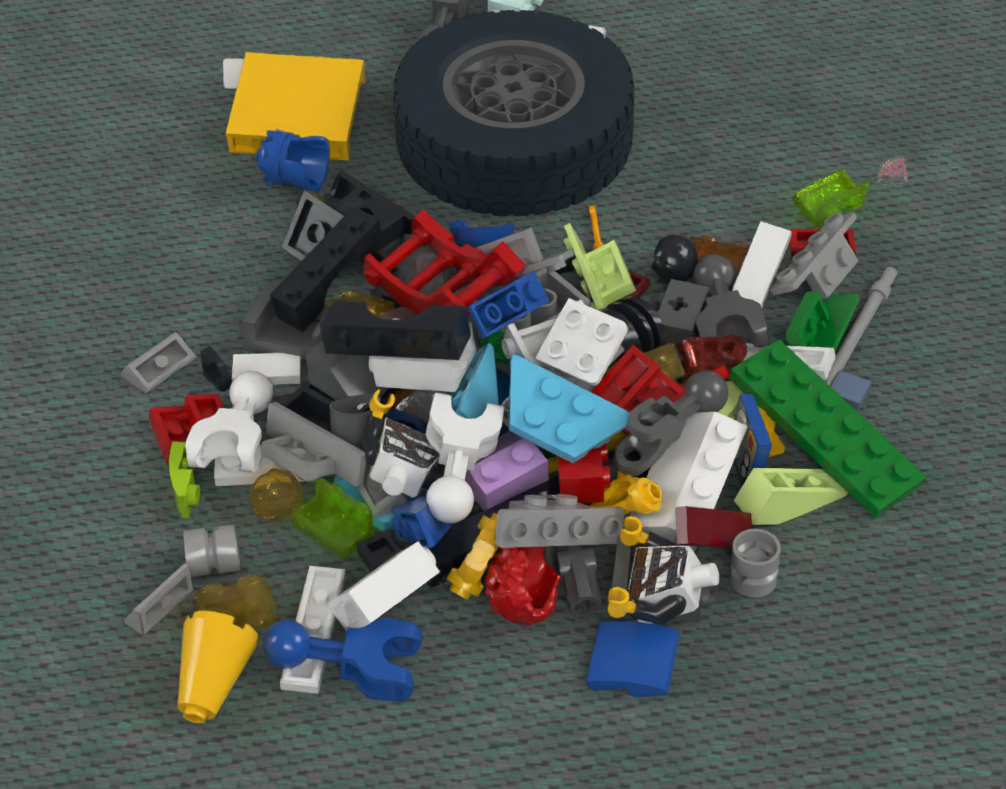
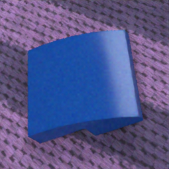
M600 622L586 680L589 688L596 691L627 688L633 697L668 695L680 636L678 630L641 622Z

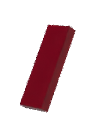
M691 506L676 507L677 545L732 550L735 537L742 531L752 529L751 513Z

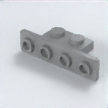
M838 212L826 218L822 229L808 239L809 244L802 251L794 255L791 265L777 275V281L769 289L772 295L794 291L806 280L812 291L818 290L822 299L828 298L858 262L853 250L843 236L857 219L855 213L851 212L841 215Z
M532 227L475 247L487 255L504 241L527 265L524 272L517 279L533 271L536 274L537 270L545 267L547 273L566 266L565 260L574 255L571 248L543 258ZM464 286V287H461L460 289H458V290L454 293V295L456 296L458 293H460V292H461L464 288H466L467 286ZM493 286L488 290L492 293L504 286Z
M277 402L268 404L266 434L273 439L262 441L261 455L275 462L276 466L294 473L302 481L314 482L320 477L336 474L355 486L364 483L366 466L364 451Z
M557 494L555 500H547V497L539 495H525L524 501H510L509 509H500L498 511L495 545L500 548L617 544L618 535H620V531L624 526L625 509L619 506L590 507L577 502L578 497L567 494Z

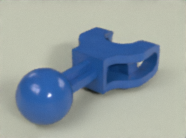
M381 618L360 629L348 627L345 642L310 637L307 629L299 622L282 620L274 623L266 631L263 638V651L266 658L273 665L283 669L295 668L301 665L307 658L341 663L340 679L354 682L359 690L368 698L404 702L413 692L414 682L412 674L408 669L389 663L387 660L391 657L413 656L416 654L422 643V632L413 623L391 618Z

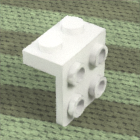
M568 298L535 359L541 367L543 366L551 372L556 369L587 384L597 385L623 341L628 327L625 322Z

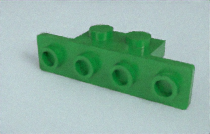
M818 290L806 292L786 331L785 336L788 346L834 348L835 352L860 300L858 294L830 296L824 304Z

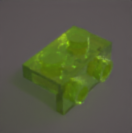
M842 168L796 192L792 201L814 227L823 224L825 219L832 214L838 212L842 214L849 209L855 211L860 208L866 201L865 196L870 185L867 181L856 185Z
M320 477L315 481L316 495L291 515L292 525L345 560L357 550L356 543L374 535L372 511L364 502L356 501L347 495L341 487L331 484Z

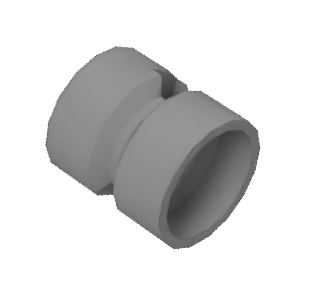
M236 525L215 527L213 533H208L205 528L184 530L186 564L189 565L191 577L209 575L212 568H216L219 573L240 571Z
M748 529L735 537L732 544L730 583L740 594L748 597H762L775 589L781 554L780 542L776 536L766 530Z

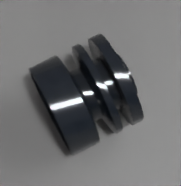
M627 296L599 310L625 322L628 327V331L621 342L625 351L617 357V362L632 345L636 346L653 361L661 357L666 344L665 330L658 313L648 302L639 297Z

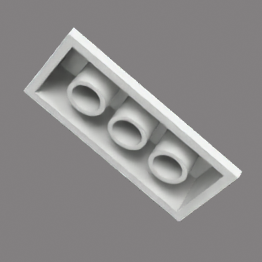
M715 411L698 412L687 419L680 438L671 444L661 458L651 466L646 477L655 482L661 489V508L648 515L633 511L630 516L636 517L642 522V532L649 534L651 531L677 543L676 507L691 506L714 509L748 427L747 425ZM689 546L694 552L697 549V546Z

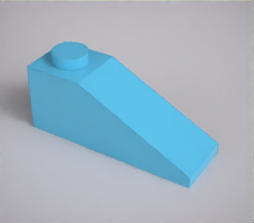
M490 343L475 352L456 392L450 393L453 411L463 418L475 419L482 416L488 403L499 405L494 347Z

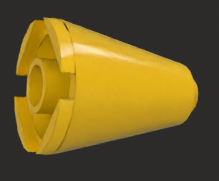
M196 611L191 619L189 616L185 618L177 708L183 713V718L190 722L203 724L205 720L214 719L257 647L259 641L258 633L246 623L244 629L233 625L235 617L213 611Z

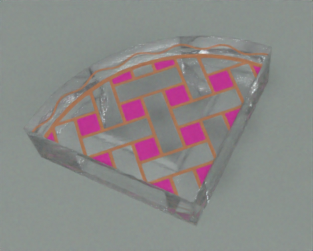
M904 156L888 159L879 166L876 185H907L908 173Z

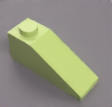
M753 468L735 497L734 502L742 512L751 513L753 525H779L847 496L848 492L824 469Z

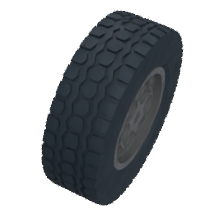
M500 10V12L496 13L494 11L480 13L477 16L474 14L462 17L459 21L454 20L446 23L444 27H438L429 32L428 36H423L419 39L415 46H412L406 52L396 71L393 99L396 144L401 162L408 174L411 175V178L419 186L422 185V189L432 196L436 195L437 199L447 204L453 203L455 207L464 210L471 209L472 212L486 215L493 213L494 216H508V214L529 216L532 213L535 215L550 213V210L558 211L569 208L571 204H579L587 200L588 196L593 197L602 191L603 187L606 188L615 179V176L619 175L629 157L633 140L635 97L631 67L619 47L616 48V44L608 37L604 38V34L594 28L590 29L589 25L582 22H574L571 18L561 15L554 16L553 13L541 11L534 13L531 10H520L519 12Z

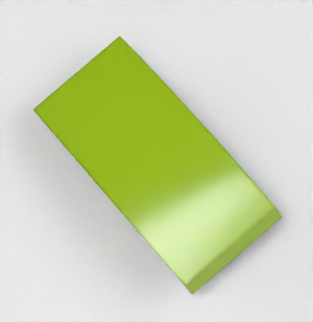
M172 442L169 472L174 498L181 517L189 519L192 506H198L200 486L196 485L194 481V467H188L186 443Z

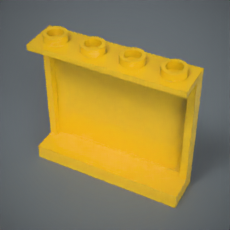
M246 52L226 130L229 152L256 154L257 150L262 147V141L267 137V131H276L277 128L286 132H292L301 138L323 136L329 142V159L349 161L351 156L350 135L361 84H366L364 60Z

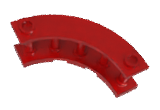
M423 209L413 219L411 228L413 236L380 263L369 253L364 259L363 274L372 286L377 287L379 285L398 303L417 315L432 305L466 306L469 318L470 313L467 307L490 287L510 284L524 272L527 265L504 241L487 255L482 250L465 244L463 247L457 246L453 243V235L439 225ZM420 246H428L438 255V258L407 284H404L390 273L392 269ZM454 267L459 271L430 296L418 292L446 268L451 269ZM469 280L472 282L456 296L454 295Z

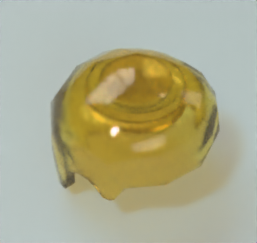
M271 468L267 473L259 476L250 488L249 503L254 513L267 522H284L294 517L302 506L303 490L301 484L289 471Z

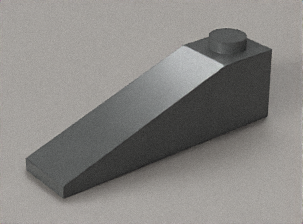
M402 306L377 317L393 320V318L404 319L417 314ZM323 341L306 353L309 383L334 400L354 395L375 394L379 389L378 396L381 398L387 390V387H376L374 374L369 370V356L327 354ZM369 404L358 405L356 413H362L369 407Z

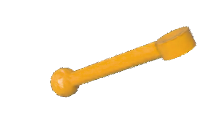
M590 205L588 207L595 241L593 250L604 244L600 238L595 205Z

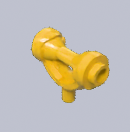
M618 470L617 479L611 482V487L604 488V502L592 503L588 506H619L625 509V515L632 511L648 515L661 508L662 492L655 482L647 478H636L629 474L625 475Z
M494 512L490 518L485 515L482 516L477 525V528L480 529V534L472 545L471 552L467 554L458 569H451L446 578L452 582L449 590L466 600L469 599L471 594L477 598L479 597L484 588V585L481 584V577L488 566L487 562L498 549V546L495 545L498 514Z

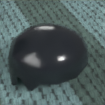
M668 235L659 240L654 250L655 260L651 265V269L659 275L658 282L669 284L671 279L686 282L693 276L695 265L698 262L696 247L685 236Z

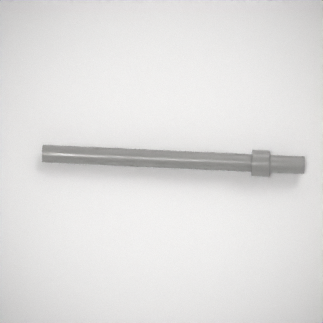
M887 267L879 281H875L868 292L869 298L837 351L827 380H824L829 386L832 385L839 371L843 370L880 304L885 303L889 297L891 285L898 274L895 268Z

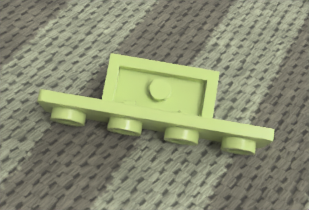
M569 223L564 226L568 235L564 239V243L567 249L572 248L573 256L576 255V259L572 260V263L579 277L584 276L585 278L580 283L587 298H593L591 308L599 311L636 291L621 252L614 240L586 254L583 244L571 224Z

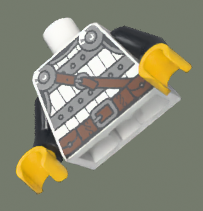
M379 389L369 402L370 410L373 413L372 416L367 417L360 439V449L365 452L366 462L371 465L369 476L372 480L381 483L384 491L389 495L395 496L404 493L410 497H417L423 488L429 490L433 482L443 477L445 465L438 464L439 453L429 443L425 434L387 417L385 421L382 419L383 415L392 407L395 397L391 394L387 404L383 405L377 399L380 392Z
M633 516L625 518V529L622 528L620 531L622 543L626 546H634L641 543L643 547L636 548L628 592L620 587H613L609 590L607 599L609 601V614L614 618H621L626 613H631V617L637 619L638 622L664 625L679 615L695 611L699 606L701 588L716 586L719 583V572L715 563L701 565L691 547L677 545V543L651 531L649 534L642 532V522L638 518Z

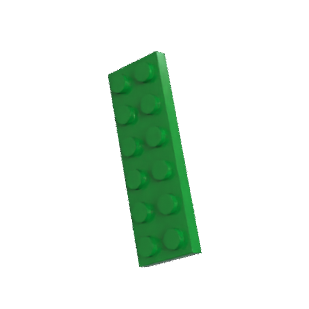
M780 339L731 369L729 379L745 394H752L757 406L767 412V415L873 517L877 518L924 484L927 477Z

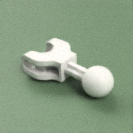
M246 371L239 374L232 381L229 390L230 400L234 406L233 409L219 408L215 415L202 419L192 426L185 445L188 467L206 468L213 459L231 456L241 461L239 471L257 472L264 456L261 455L262 446L259 444L262 438L261 429L254 422L253 415L266 410L268 404L273 399V387L265 375L257 371Z
M435 392L426 429V437L429 443L438 451V464L445 465L443 477L437 479L430 486L426 502L432 515L437 520L444 523H456L466 518L471 512L474 504V495L471 487L465 481L467 470L474 471L475 464L479 459L489 456L496 450L502 426L504 406L488 403L482 416L475 419H466L453 411L451 406L452 396Z

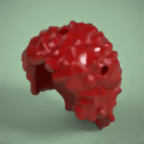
M546 546L500 548L498 553L494 554L491 559L492 562L487 567L488 574L485 579V585L487 586L485 594L489 597V603L493 612L512 623L518 622L520 625L525 624L526 626L543 622L553 613V608L556 606L555 598L558 595L556 588L559 585L558 582L561 581V577L558 576L555 570H552L551 566L547 565L544 557Z

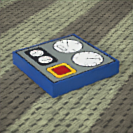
M740 394L733 419L748 426L733 461L742 486L753 468L766 467L772 446L752 394Z

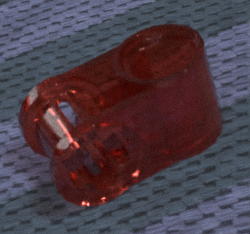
M736 335L705 338L691 337L679 342L677 345V351L683 357L685 366L683 377L686 381L692 374L698 371H710L722 365L726 367L730 374L731 369L743 362L748 353L746 343ZM723 354H728V355H730L733 359H729V358H727V357H726L725 355H723Z

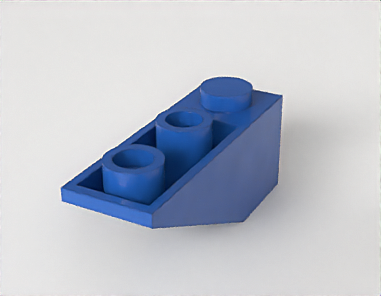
M533 271L468 306L467 309L481 336L485 338L548 303L549 299Z
M427 492L392 507L391 510L394 517L390 519L391 525L399 539L403 537L406 542L414 544L419 541L421 546L431 548L437 544L452 526L451 523L441 522L432 515L426 502Z

